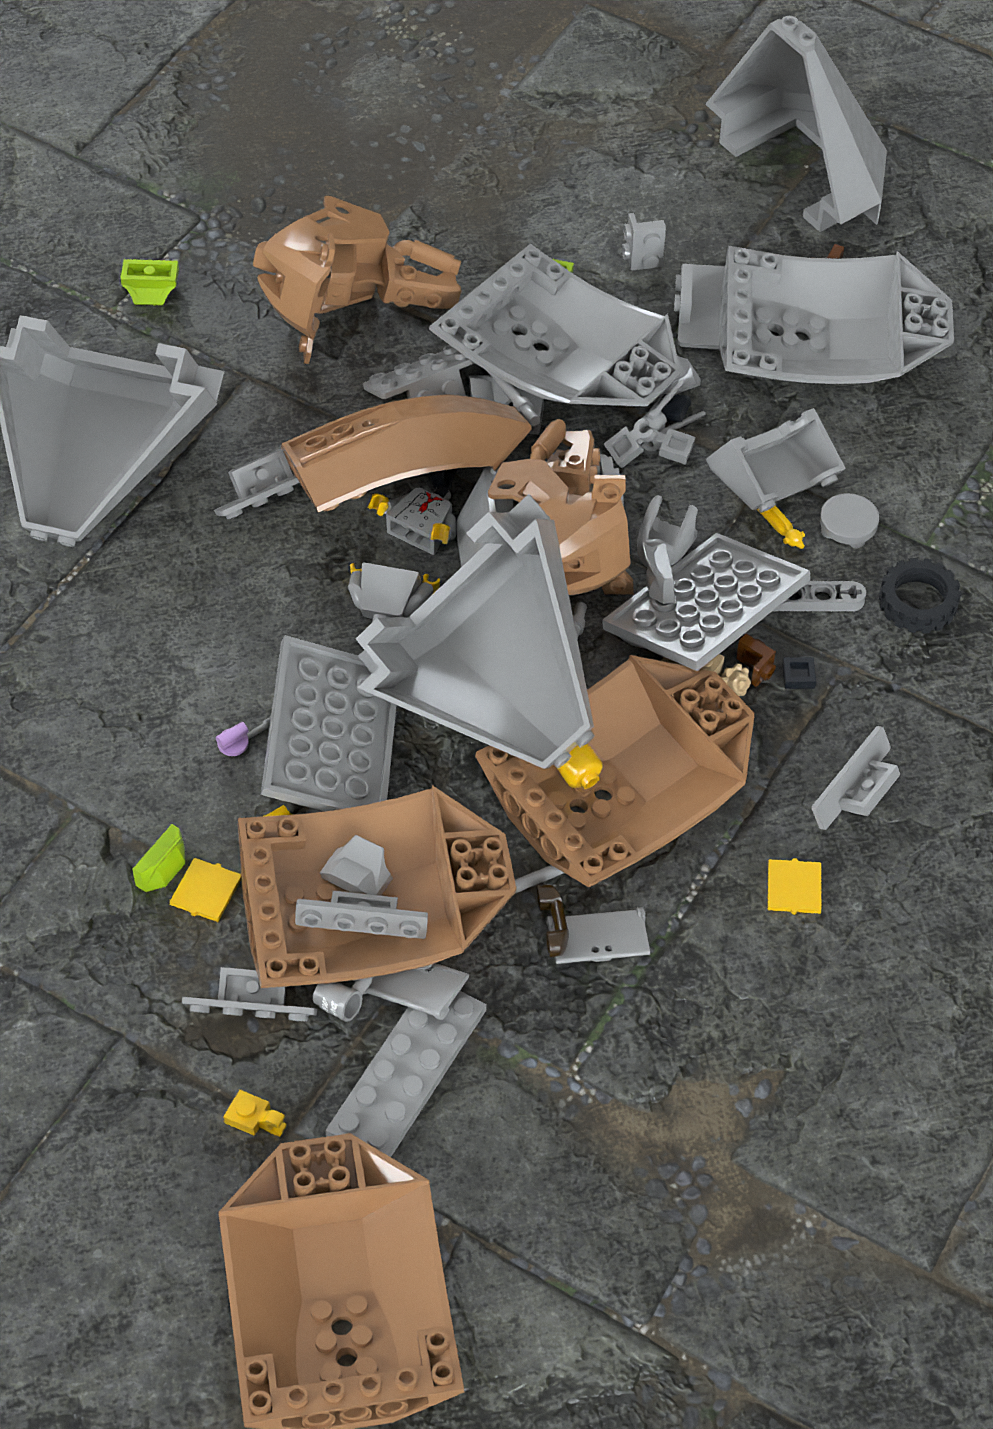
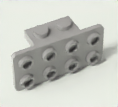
M682 264L681 275H676L675 291H680V295L675 294L674 311H679V346L719 349L720 303L725 266Z
M447 345L443 348L444 351L437 354H424L419 357V361L411 364H399L394 367V371L386 374H374L369 377V381L363 383L364 390L381 399L392 397L406 391L408 399L447 394L466 396L459 369L472 365L474 362L451 345Z

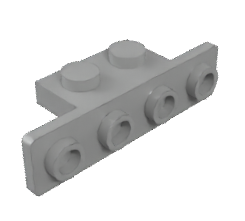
M278 449L229 471L228 473L239 499L215 509V514L217 516H226L227 519L242 514V508L252 505V507H257L267 503V497L275 493L281 496L293 491V485L300 482L295 474H292L283 450Z
M876 726L812 805V811L820 829L826 830L842 810L868 816L900 776L897 765L881 762L891 749L884 727Z
M333 891L331 902L297 899L295 924L310 928L317 927L425 939L428 913L397 909V897Z
M221 967L218 1000L182 997V1004L190 1005L189 1011L209 1013L210 1007L223 1008L222 1014L242 1016L243 1010L256 1011L255 1017L275 1019L276 1013L289 1014L288 1020L308 1022L309 1015L317 1016V1009L285 1006L287 986L261 988L256 970Z

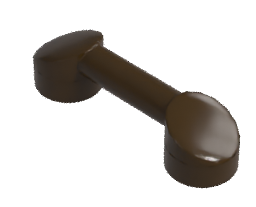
M537 885L539 910H551L555 928L554 931H546L549 958L562 956L569 940L562 898L552 885Z

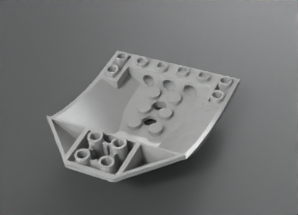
M529 244L430 325L429 328L430 331L471 361L502 380L542 399L568 404L648 406L681 374L668 313L665 316L656 314L603 292L568 271L532 244ZM513 331L521 332L524 335L517 336L513 333ZM542 343L548 350L537 351L533 345Z
M728 246L720 303L719 349L725 371L803 383H870L900 377L951 346L954 342L952 299L898 251L896 255L830 259L786 256ZM771 331L777 332L780 336L772 335ZM803 332L808 335L809 340H800L795 333Z

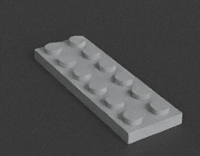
M459 991L449 1005L450 1011L443 1020L435 1018L434 1015L408 1007L325 1130L326 1137L351 1133L391 1157L486 1012V1004Z

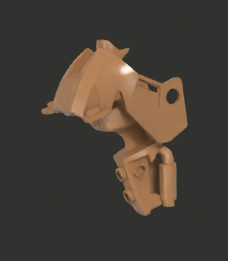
M331 196L324 197V209L293 222L268 241L259 243L254 255L253 267L276 273V275L264 273L257 277L266 298L286 322L305 334V336L301 335L299 342V352H303L305 364L310 362L313 340L320 321L314 317V313L323 314L371 299L376 287L383 303H389L390 301L400 307H406L410 304L429 308L451 309L459 302L461 287L456 282V275L459 272L461 261L455 259L454 255L418 240L414 242L401 240L391 247L387 244L389 229L381 214ZM336 208H343L347 210L349 214L341 213ZM327 216L330 217V219L323 221L321 223L316 222ZM403 256H410L411 259L443 271V273L434 276L418 271L412 266L404 265L405 258Z
M557 419L546 427L531 448L530 459L501 463L488 490V497L495 500L514 499L520 502L530 494L551 520L555 521L569 595L589 592L599 587H602L604 594H634L633 579L626 572L631 562L628 522L621 501V497L626 491V476L598 475L597 466L600 465V448H595L591 431H566L565 422ZM562 442L571 447V449L564 451L557 449V447ZM505 484L514 485V487L510 489L498 488L499 486ZM591 484H594L593 491L590 492Z

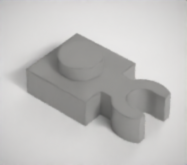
M639 419L632 431L625 426L604 443L617 465L621 468L644 451L640 444L644 441H652L657 436V433L652 428L643 433L644 428L650 424L647 419Z

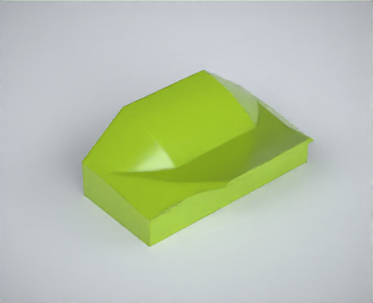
M124 259L121 285L128 290L135 305H163L170 291L176 287L179 272L178 261Z
M171 824L135 865L133 875L136 887L145 892L166 887L185 865V847L178 827Z

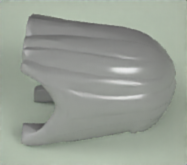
M656 495L651 500L641 522L637 538L638 556L645 567H648L649 564L646 561L643 542L650 546L666 544L671 567L682 559L697 537L698 531L695 529L698 513L697 507L689 506L683 523L679 527L670 525L668 522L661 521L656 517L662 502L661 496Z

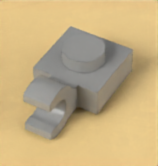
M653 429L657 436L652 441H644L642 448L647 451L660 449L659 456L686 465L696 437L672 429H668L666 434Z

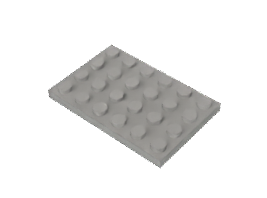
M715 533L671 567L674 582V603L662 604L649 597L646 586L602 620L603 630L698 671L810 581V570Z
M286 635L283 637L280 646L261 795L321 811H333L387 800L397 705L357 688L372 674L359 659L358 655Z

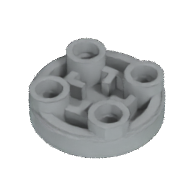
M851 493L839 494L828 499L824 503L820 515L821 534L837 542L849 544L853 548L863 547L865 541L869 540L876 533L879 523V513L875 505L867 498Z

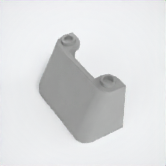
M814 408L803 412L801 417L795 421H786L778 428L747 440L741 436L734 438L706 458L710 470L751 510L759 509L760 513L773 508L776 505L775 502L821 484L824 488L838 480L836 475L846 469Z
M487 466L484 469L456 519L461 567L486 544L474 543L466 533L488 512L509 513L513 509V499L495 500L488 497V490L500 466L495 471L491 466ZM505 484L499 486L498 488L510 489L513 488V485Z

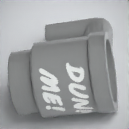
M372 977L353 980L355 984L352 988L338 982L318 984L313 993V1002L319 1005L322 1010L339 1017L345 1022H349L358 1014L362 1005V995L372 983Z

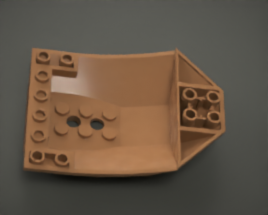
M451 394L393 401L360 410L281 444V449L291 470L316 510L321 512L333 510L343 501L350 498L358 499L364 496L368 490L403 478L429 472L467 467L491 466L495 471L532 428L530 423L513 406L476 397Z
M630 655L627 661L587 689L594 724L591 732L595 735L587 744L591 746L603 765L598 775L599 781L588 789H584L583 786L579 788L568 786L554 764L549 768L543 769L490 745L477 751L475 756L508 818L541 857L550 865L585 886L591 887L665 846L716 811L745 785L754 712L716 672L703 669L695 671L683 665ZM598 790H606L611 794L612 798L608 801L598 799L594 793ZM578 806L586 812L581 814L573 812L570 808Z
M433 785L428 790L357 807L307 814L238 818L243 898L250 948L261 988L364 979L424 967L456 956L466 950L515 894L517 889L506 835ZM355 835H358L384 848L386 868L393 879L382 896L397 897V909L428 913L426 938H406L299 926L295 924L297 899L331 902L333 891L349 892L322 879L320 871L337 848L343 847Z
M351 1133L281 1143L218 1212L244 1427L256 1429L362 1428L393 1423L464 1393L429 1180ZM339 1320H346L352 1324V1329L345 1335H338L332 1331V1326ZM343 1355H352L357 1359L351 1366H341L337 1362Z

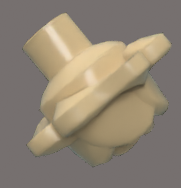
M739 663L735 664L732 668H726L721 675V678L738 696H744L751 684L748 677V668H742V665Z

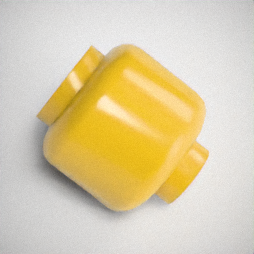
M589 744L581 748L577 745L569 752L572 757L557 770L568 786L572 788L583 786L584 789H588L599 781L598 775L603 765Z

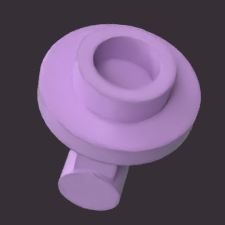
M244 722L226 729L216 736L218 748L223 754L237 756L248 748V728Z

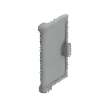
M637 907L636 910L565 916L569 940L564 954L555 957L556 964L581 961L599 962L609 961L612 958L650 955L644 907ZM547 916L548 930L554 931L552 916Z
M433 963L424 967L372 977V983L363 994L368 993L434 1015L435 1018L443 1020L450 1011L449 1005L468 980L469 974Z

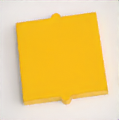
M194 858L169 901L170 905L190 912L191 916L199 915L218 922L237 889L242 875L222 868L219 863L214 865Z
M793 858L792 861L769 859L768 910L788 911L793 915L797 914V912L821 914V863L798 861L796 858Z

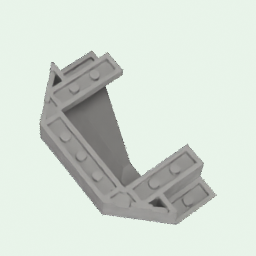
M785 16L770 23L705 104L722 119L719 143L737 157L796 126L823 150L831 193L804 209L803 218L819 232L838 222L843 224L861 213H864L875 224H878L887 154L885 146L817 34L794 16Z
M20 315L17 328H11L7 346H0V424L21 526L31 531V538L41 541H47L48 537L58 539L57 543L74 547L76 541H81L217 405L216 402L224 371L198 366L187 349L158 343L155 354L164 366L73 348L66 343L47 320Z
M528 494L509 513L488 512L466 533L474 543L486 544L411 616L377 618L356 638L364 649L358 657L372 673L357 688L543 769L549 768L553 764L558 769L572 757L569 752L577 745L581 748L592 740L595 736L591 732L594 724L555 521L551 520L532 496Z

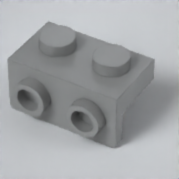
M628 213V224L623 226L624 238L626 240V243L622 244L624 260H628L631 270L663 267L666 233L664 220L637 223L635 214Z

